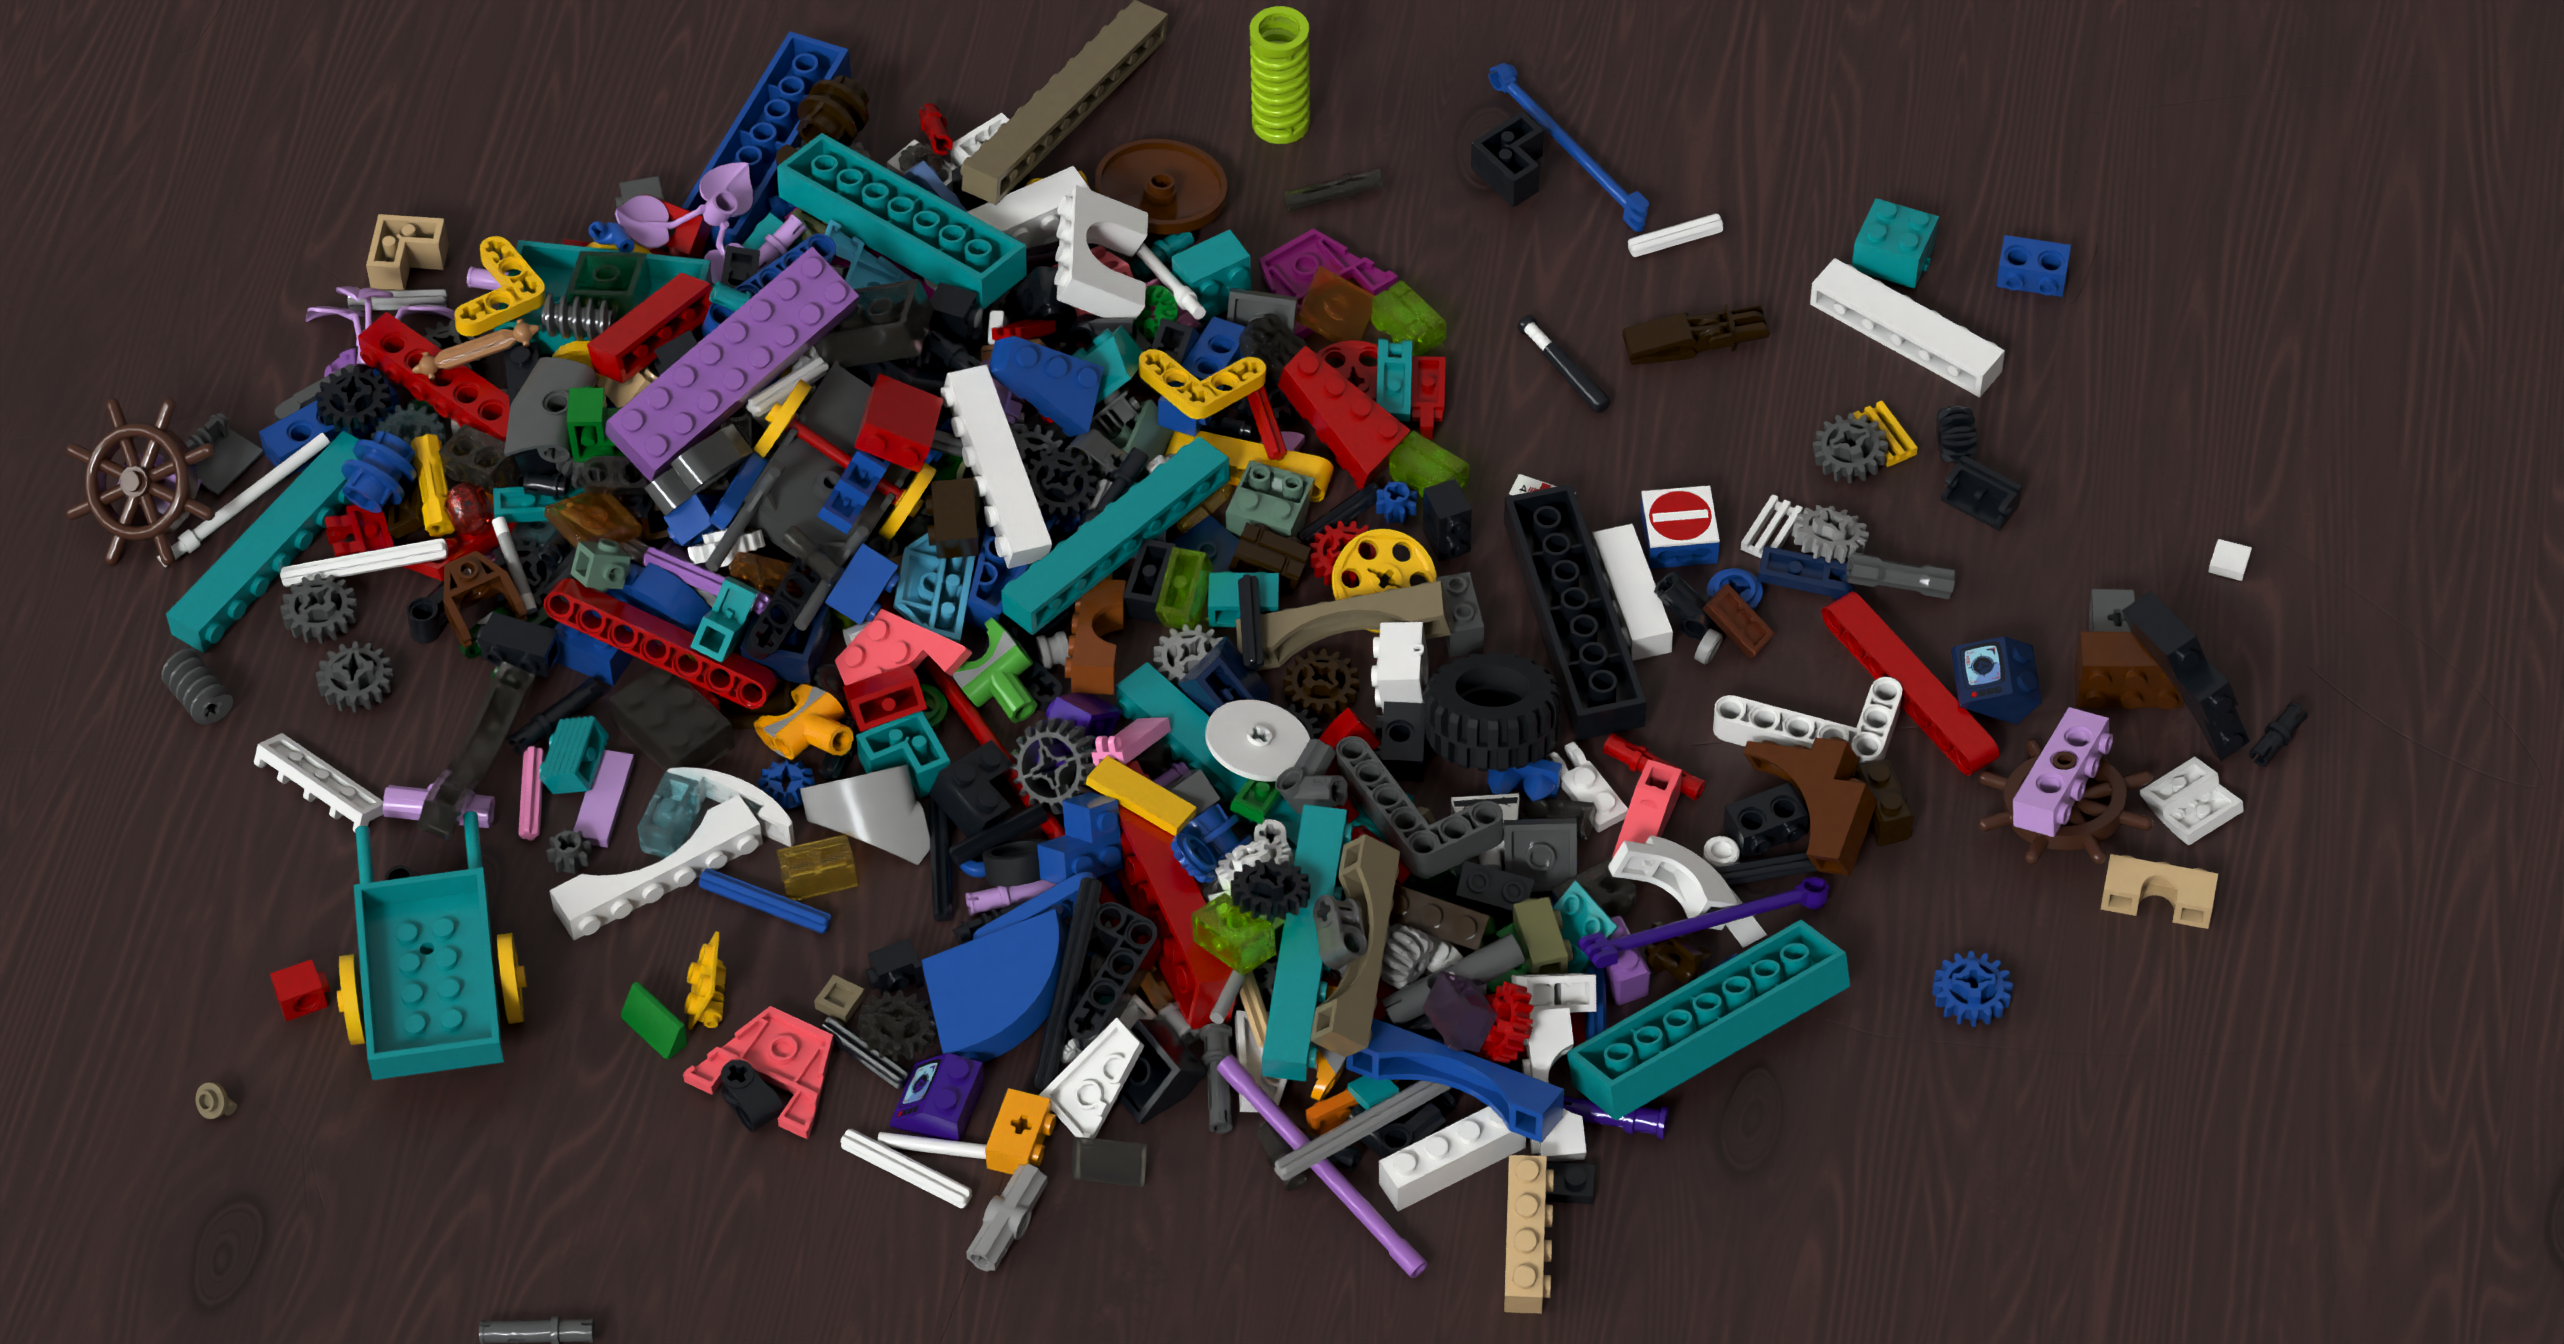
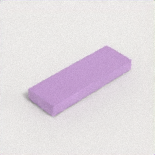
M604 750L602 751L601 762H598L599 768H597L591 790L585 793L574 832L582 831L584 841H590L591 845L608 848L635 759L634 754Z

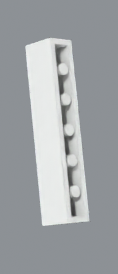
M1834 258L1812 283L1810 305L1978 397L1983 395L2002 372L2005 350L1999 348L1995 343L1975 335L1966 327L1959 326L1942 317L1938 312L1918 304L1909 296L1902 295L1885 286L1881 281L1874 280L1859 272L1852 265L1845 264Z
M987 364L947 373L944 387L940 391L941 398H943L944 407H949L953 416L951 419L953 433L955 437L961 438L964 463L966 467H971L974 474V491L977 497H982L986 524L994 529L996 535L995 548L1000 558L1004 557L1008 569L1041 560L1050 553L1052 541Z

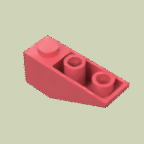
M1648 759L1636 785L1611 861L1624 841L1645 844L1650 835L1662 837L1680 796L1681 769Z

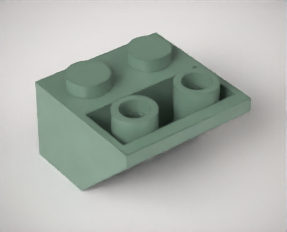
M1250 460L1226 510V529L1240 540L1247 522L1252 525L1263 524L1269 527L1272 533L1285 538L1288 536L1298 538V532L1304 528L1315 478Z

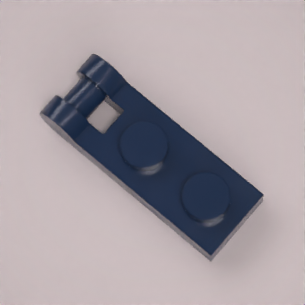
M1768 546L1763 548L1757 578L1758 582L1831 596L1834 600L1841 598L1849 592H1855L1852 583L1846 582V562L1840 563L1839 561L1832 560L1828 563L1825 558L1821 557L1814 559L1812 555ZM1829 576L1837 578L1838 581L1829 579Z

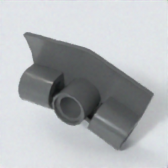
M555 357L540 358L511 404L504 449L505 457L522 451L537 449L541 458L546 461L561 463L568 460L571 452L567 427L569 388L594 387L598 381L596 372L583 363Z

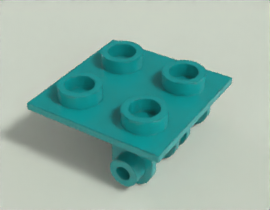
M1575 880L1555 904L1553 910L1558 909L1560 911L1563 922V931L1560 932L1563 940L1568 939L1572 948L1573 960L1568 961L1567 973H1587L1589 967H1597L1585 955V952L1578 947V941L1584 936L1601 932L1609 940L1619 927L1578 881Z

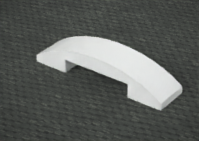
M669 768L665 773L668 793L700 807L706 797L722 803L739 794L756 819L759 820L762 835L789 847H792L795 843L793 824L787 813L773 798L754 785L725 773L701 768Z

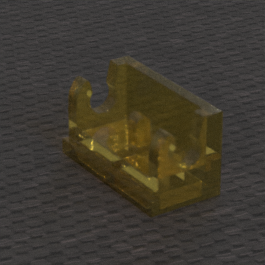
M846 834L776 850L786 897L796 901L858 886L854 857Z

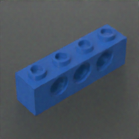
M1213 316L1181 366L1199 381H1202L1242 358L1251 357L1254 348L1253 343H1250L1251 328ZM1172 381L1169 383V385L1172 387H1181L1184 385V383ZM1220 385L1216 388L1222 391H1227L1228 386ZM1162 395L1159 398V426L1196 437L1202 426H1207L1211 420L1212 415L1204 419L1190 418Z
M376 368L373 370L374 377L381 374ZM389 383L392 406L386 408L387 418L378 417L379 425L377 427L367 424V429L364 433L359 427L354 428L352 436L361 439L369 432L392 422L395 418L402 415L398 395ZM316 400L259 431L264 454L277 467L320 433H323L331 443L342 431L348 433L347 427H343L339 432H336L333 424L326 426L323 417H319ZM326 447L285 478L291 476L294 473L303 471L326 449Z

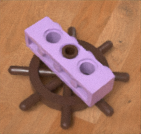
M2069 707L2044 749L2036 739L2027 741L2026 749L2031 759L2018 766L2009 777L1987 771L1979 775V782L1982 785L2004 791L2005 811L1981 818L1978 822V828L1983 832L2010 825L2016 834L2031 843L2025 854V861L2031 865L2038 862L2045 849L2055 851L2086 849L2094 863L2102 864L2106 860V854L2099 843L2112 836L2122 824L2148 831L2153 827V820L2150 817L2127 811V790L2149 784L2153 776L2150 771L2143 770L2122 777L2115 767L2101 759L2103 754L2107 755L2113 743V734L2109 733V718ZM2088 780L2097 783L2096 785H2092L2085 788L2086 782ZM2109 795L2111 797L2109 806L2092 801ZM2081 813L2091 815L2097 818L2089 822H2086ZM2069 823L2072 825V826H2061V824L2066 825V824H2069Z

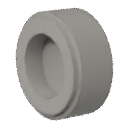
M1710 628L1701 640L1694 659L1704 665L1709 664L1719 649L1723 639L1722 634Z

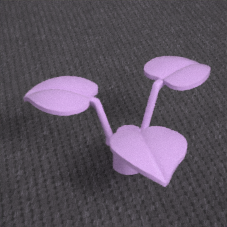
M746 162L729 163L708 171L702 177L699 185L700 194L707 203L700 205L696 210L673 222H667L669 213L665 205L657 198L647 195L633 197L618 207L615 212L617 222L636 244L645 248H659L664 246L669 240L668 229H673L703 214L704 220L709 225L720 227L716 241L718 250L709 251L705 255L704 260L711 261L712 284H716L717 281L721 282L726 252L723 240L726 229L729 227L727 220L730 217L744 215L753 203L749 163ZM738 243L728 244L729 246L744 248Z
M336 287L337 293L348 295L357 302L364 298L365 313L346 308L316 306L307 309L306 322L333 314H339L352 320L357 337V364L367 365L360 356L361 350L358 335L362 333L359 316L365 317V329H367L372 324L371 297L393 298L394 294L377 288ZM415 305L400 307L395 316L396 319L401 321L404 316L423 313L440 315L455 320V311L437 305Z

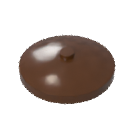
M1155 138L1131 141L1108 152L1097 166L1094 182V192L1147 212V233L1166 235L1194 231L1212 222L1218 217L1225 206L1228 187L1224 170L1209 154L1187 143Z

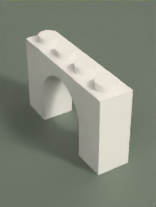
M1076 185L1069 196L1064 195L1057 211L1061 215L1056 233L1057 238H1060L1055 260L1058 261V271L1054 279V284L1057 285V300L1105 319L1136 320L1145 307L1146 283L1103 265L1093 255L1087 243L1098 244L1133 257L1147 237L1148 213Z

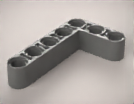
M1349 736L1343 738L1337 744L1336 755L1339 776H1343L1347 781V788L1389 844L1400 851L1399 857L1413 875L1419 878L1433 877L1461 864L1464 860L1467 861L1498 846L1503 841V811L1497 803L1481 801L1429 825L1364 739L1357 736Z

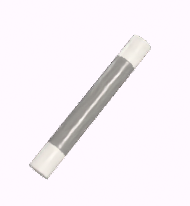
M497 517L492 520V525L511 578L528 615L533 614L538 608L505 517Z

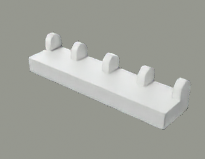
M283 733L258 744L254 764L257 767L264 768L269 764L279 771L278 781L287 784L292 780L303 787V798L309 802H312L316 797L331 806L329 812L331 817L337 820L344 815L354 822L353 832H355L358 826H368L369 821L383 815L384 801Z

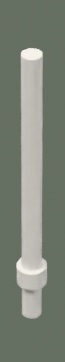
M1143 242L1135 252L1137 256L1172 292L1181 309L1188 310L1195 319L1203 318L1206 311L1197 301V295L1190 287L1183 286Z
M320 433L218 510L212 520H205L192 531L188 529L178 536V541L171 546L175 560L186 552L192 553L201 546L200 541L330 444L328 438L323 433ZM157 556L158 560L166 568L167 565H164L161 561L160 556Z

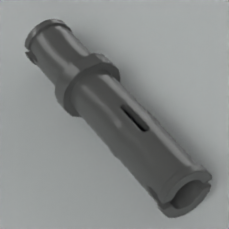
M552 1316L551 1320H481L479 1326L480 1344L594 1343L596 1336L594 1318L561 1320V1316Z

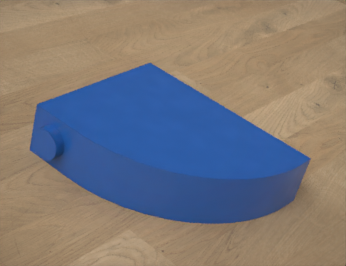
M1056 909L921 960L943 1054L950 1053L982 1063L1008 1052L1026 1040L1047 1019L1069 932L1067 924Z

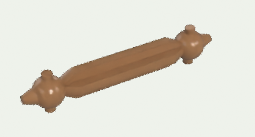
M519 319L514 330L502 329L441 350L436 357L430 356L429 352L422 353L423 358H421L419 364L412 371L414 374L428 376L429 380L435 379V374L439 368L449 370L510 349L517 341L522 343L523 347H527L530 345L529 341L533 338V335L540 330L539 325H529L524 323L523 319Z

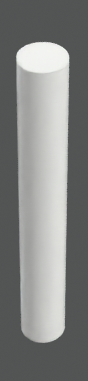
M879 1132L878 1142L894 1149L986 1159V1144Z

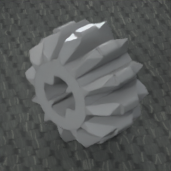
M1403 926L1398 932H1393L1384 947L1383 971L1380 976L1382 980L1398 989L1417 981L1424 974L1426 967L1431 964L1430 958L1434 955L1433 941L1427 938L1428 936L1425 933L1411 926Z

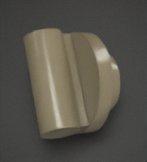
M208 1082L198 1088L196 1106L203 1117L216 1119L223 1114L230 1116L236 1111L237 1104L227 1096L220 1084Z

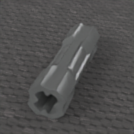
M1851 552L1846 566V582L1871 587L1882 585L1917 591L1926 596L1949 599L1954 589L1955 570L1929 564L1918 566L1887 561L1878 556Z

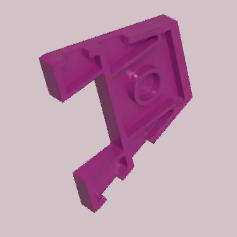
M1315 229L1309 230L1259 258V268L1269 293L1298 297L1294 344L1316 332V322L1301 307L1312 299L1352 277L1373 299L1398 285V276L1390 270L1385 273L1375 267V262L1366 257L1362 259L1348 252V247Z

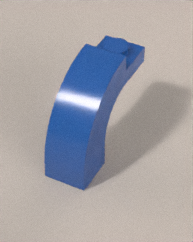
M630 562V572L625 579L623 589H609L607 592L610 595L636 604L654 616L693 634H696L703 616L711 611L707 603L690 586L672 573L650 562L645 568Z

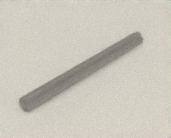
M1420 1080L1276 1160L1274 1171L1281 1180H1288L1451 1089V1087Z

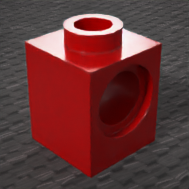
M312 959L270 973L274 991L286 1021L328 1007L324 993L329 992L330 987L324 971L317 972Z

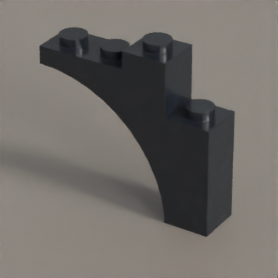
M2152 591L2123 609L2122 612L2131 633L2149 652L2176 688L2201 728L2213 754L2220 761H2223L2250 741L2235 708L2239 704L2229 681L2205 658L2197 636Z

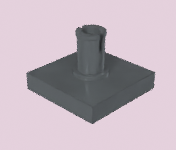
M1231 288L1229 292L1227 321L1251 328L1250 343L1254 345L1251 357L1259 358L1263 362H1274L1287 365L1292 360L1298 297Z
M1576 818L1504 820V871L1534 879L1531 892L1567 891L1573 882L1577 881Z

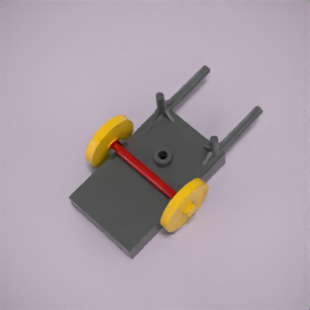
M836 363L832 365L797 419V415L794 413L812 387L802 379L798 381L783 405L776 402L766 416L765 420L770 422V424L753 448V451L765 457L782 431L785 433L788 431V433L759 475L734 515L735 519L705 563L709 570L717 571L746 526L755 531L762 530L765 538L794 557L810 546L821 549L828 558L829 566L820 583L794 621L795 627L802 631L807 629L832 588L837 584L862 543L866 542L891 502L893 501L892 505L894 507L877 533L888 541L892 539L908 515L912 518L916 515L924 503V500L920 497L937 471L927 463H924L920 472L916 473L907 488L903 487L900 489L911 470L891 462L847 535L817 517L858 450L854 448L865 404L872 387ZM808 559L807 566L813 569L815 562L812 559Z

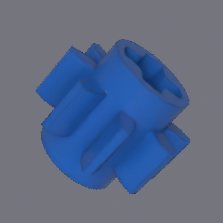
M1389 481L1384 490H1377L1376 514L1384 513L1386 523L1404 524L1409 515H1416L1417 491L1409 492L1407 482Z

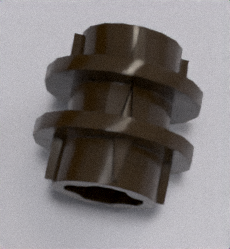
M844 75L837 76L833 80L822 79L817 81L812 86L809 96L804 97L797 107L800 122L796 130L807 144L823 133L849 147L857 137V132L862 131L869 121L866 106L870 98H868L865 90L857 82Z

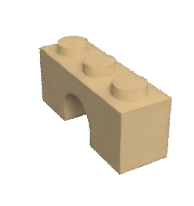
M2110 854L2101 910L2136 916L2140 901L2145 897L2157 895L2166 898L2173 905V923L2208 929L2218 873L2208 872L2201 868L2190 869L2174 866L2167 862L2136 859L2129 855L2119 856Z

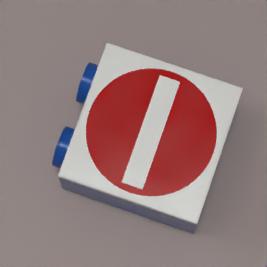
M1710 485L1641 491L1640 517L1649 569L1718 563L1720 540Z

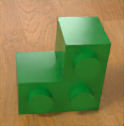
M591 386L569 388L567 427L574 462H631L605 435L607 420L622 407L607 408L604 388Z

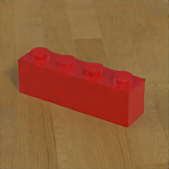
M682 272L587 344L594 371L624 384L657 358L654 352L655 349L689 330H694L704 322L708 309L712 304L709 301L712 291L711 284Z

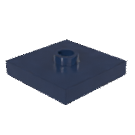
M1211 515L1207 516L1171 542L1176 544L1182 564L1178 577L1204 600L1207 599L1209 573H1221L1224 571L1237 573L1228 568L1239 540Z

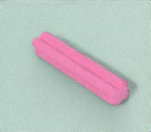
M529 746L528 750L523 753L518 833L522 839H528L529 841L535 840L540 835L543 782L539 778V767L544 762L545 753L542 748H536L535 746Z

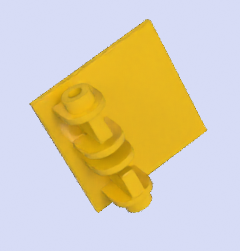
M717 931L708 944L704 943L702 945L698 961L692 962L688 970L687 983L692 984L685 1002L684 1012L689 1014V1030H692L697 1021L704 1022V1026L708 1028H715L723 1018L726 967L723 965V961L717 959L719 932Z

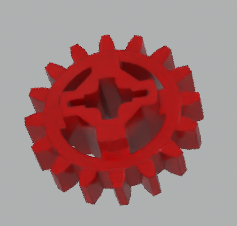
M1338 521L1336 529L1326 525L1325 535L1316 533L1315 543H1310L1311 550L1309 555V564L1311 568H1314V576L1316 578L1324 576V585H1330L1332 583L1333 567L1338 555L1353 538L1369 531V526L1365 525L1358 529L1356 528V521H1352L1349 527H1344L1343 522ZM1369 543L1359 545L1358 552L1362 558L1366 559L1367 555H1369L1367 560L1376 557V550L1373 545ZM1352 571L1342 573L1341 579L1343 584H1349L1350 588H1355L1356 583L1359 582L1357 574Z
M1504 982L1503 986L1496 987V996L1490 995V1006L1488 1008L1484 1007L1481 1016L1483 1034L1480 1037V1041L1485 1042L1482 1052L1487 1053L1486 1059L1510 1064V1060H1517V1051L1523 1052L1524 1039H1529L1533 1028L1531 1026L1533 1020L1530 1019V1013L1534 1009V1005L1529 1004L1532 995L1527 993V987Z

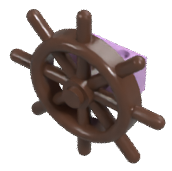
M111 398L106 402V408L114 429L104 435L92 451L75 443L69 444L66 448L69 456L87 464L84 476L86 500L69 507L66 510V517L70 520H76L92 512L96 520L113 534L105 555V561L109 565H115L119 561L126 539L137 541L154 540L162 563L167 566L172 565L175 561V556L167 535L175 531L188 518L190 513L207 521L215 517L213 508L195 500L202 480L197 478L195 464L213 456L216 448L213 444L206 443L190 451L183 440L168 429L176 408V402L171 398H166L162 402L155 424H127L119 401ZM149 438L143 454H138L133 439ZM161 447L168 453L171 459L165 463L162 462L164 457L158 454ZM120 448L126 461L124 466L111 461L114 454ZM107 474L119 479L117 485L106 489ZM126 496V502L119 516L111 503ZM139 504L143 508L148 525L136 526L132 524Z

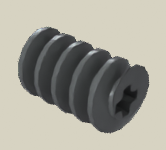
M548 293L542 311V332L544 333L547 329L550 337H556L560 331L561 336L569 339L574 332L576 340H583L587 335L589 341H592L616 322L617 309L614 306L612 311L609 310L607 300H602L599 309H595L593 298H589L586 306L582 307L580 297L577 296L572 305H568L566 295H562L559 303L556 304L553 293Z
M182 649L167 660L161 673L162 681L169 687L172 694L176 696L196 723L209 725L218 722L229 713L233 705V697L231 694H227L226 688L220 684V681L213 675L210 668L205 666L204 661L198 658V654L194 649Z

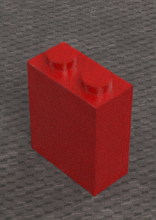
M879 373L868 395L854 448L919 473L932 446L943 398Z

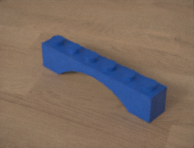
M1375 1018L1372 1019V1038L1368 1048L1346 1057L1347 1070L1376 1080H1421L1459 1089L1488 1105L1503 1120L1509 1131L1541 1143L1563 1118V1088Z

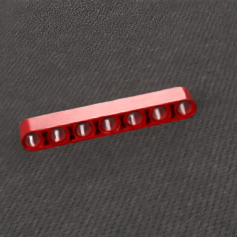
M565 578L558 581L544 599V609L548 616L554 620L746 708L757 709L763 706L776 687V677L767 667L734 652L721 663L690 647L695 634L592 587H585L575 579ZM559 595L567 598L569 603L562 601ZM591 610L598 612L601 618L596 617ZM623 625L629 626L633 633L627 631ZM655 639L663 642L665 647L658 645ZM687 654L694 656L697 662H694L691 659H689ZM719 669L725 670L730 677L723 675ZM751 683L759 686L762 691L754 689Z
M1849 592L1822 608V618L1828 629L1875 680L1881 677H1891L1901 684V708L1964 775L1970 776L1999 758L1998 746L1988 732L1965 708L1959 707L1958 700L1856 592Z

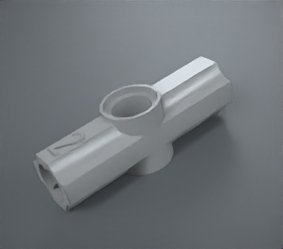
M1030 1164L1019 1165L1001 1196L995 1195L989 1202L983 1217V1225L966 1252L967 1259L977 1268L986 1272L989 1270L995 1271L1013 1240L1021 1239L1026 1232L1031 1219V1210L1048 1184L1047 1176L1040 1172L1039 1168Z

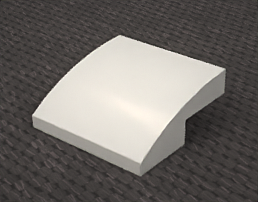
M2196 757L2191 758L2140 790V796L2154 814L2188 846L2244 812L2243 801L2221 786L2218 773Z

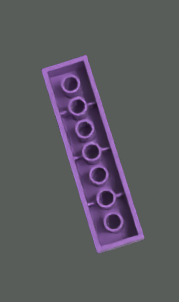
M813 247L809 248L608 419L605 435L650 482L654 481L672 467L671 463L676 458L705 439L747 403L749 398L761 391L856 309L859 295Z

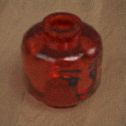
M466 482L449 490L443 508L455 531L461 534L470 533L471 536H477L488 530L490 527L489 522L494 517V508L481 486L471 485V483Z

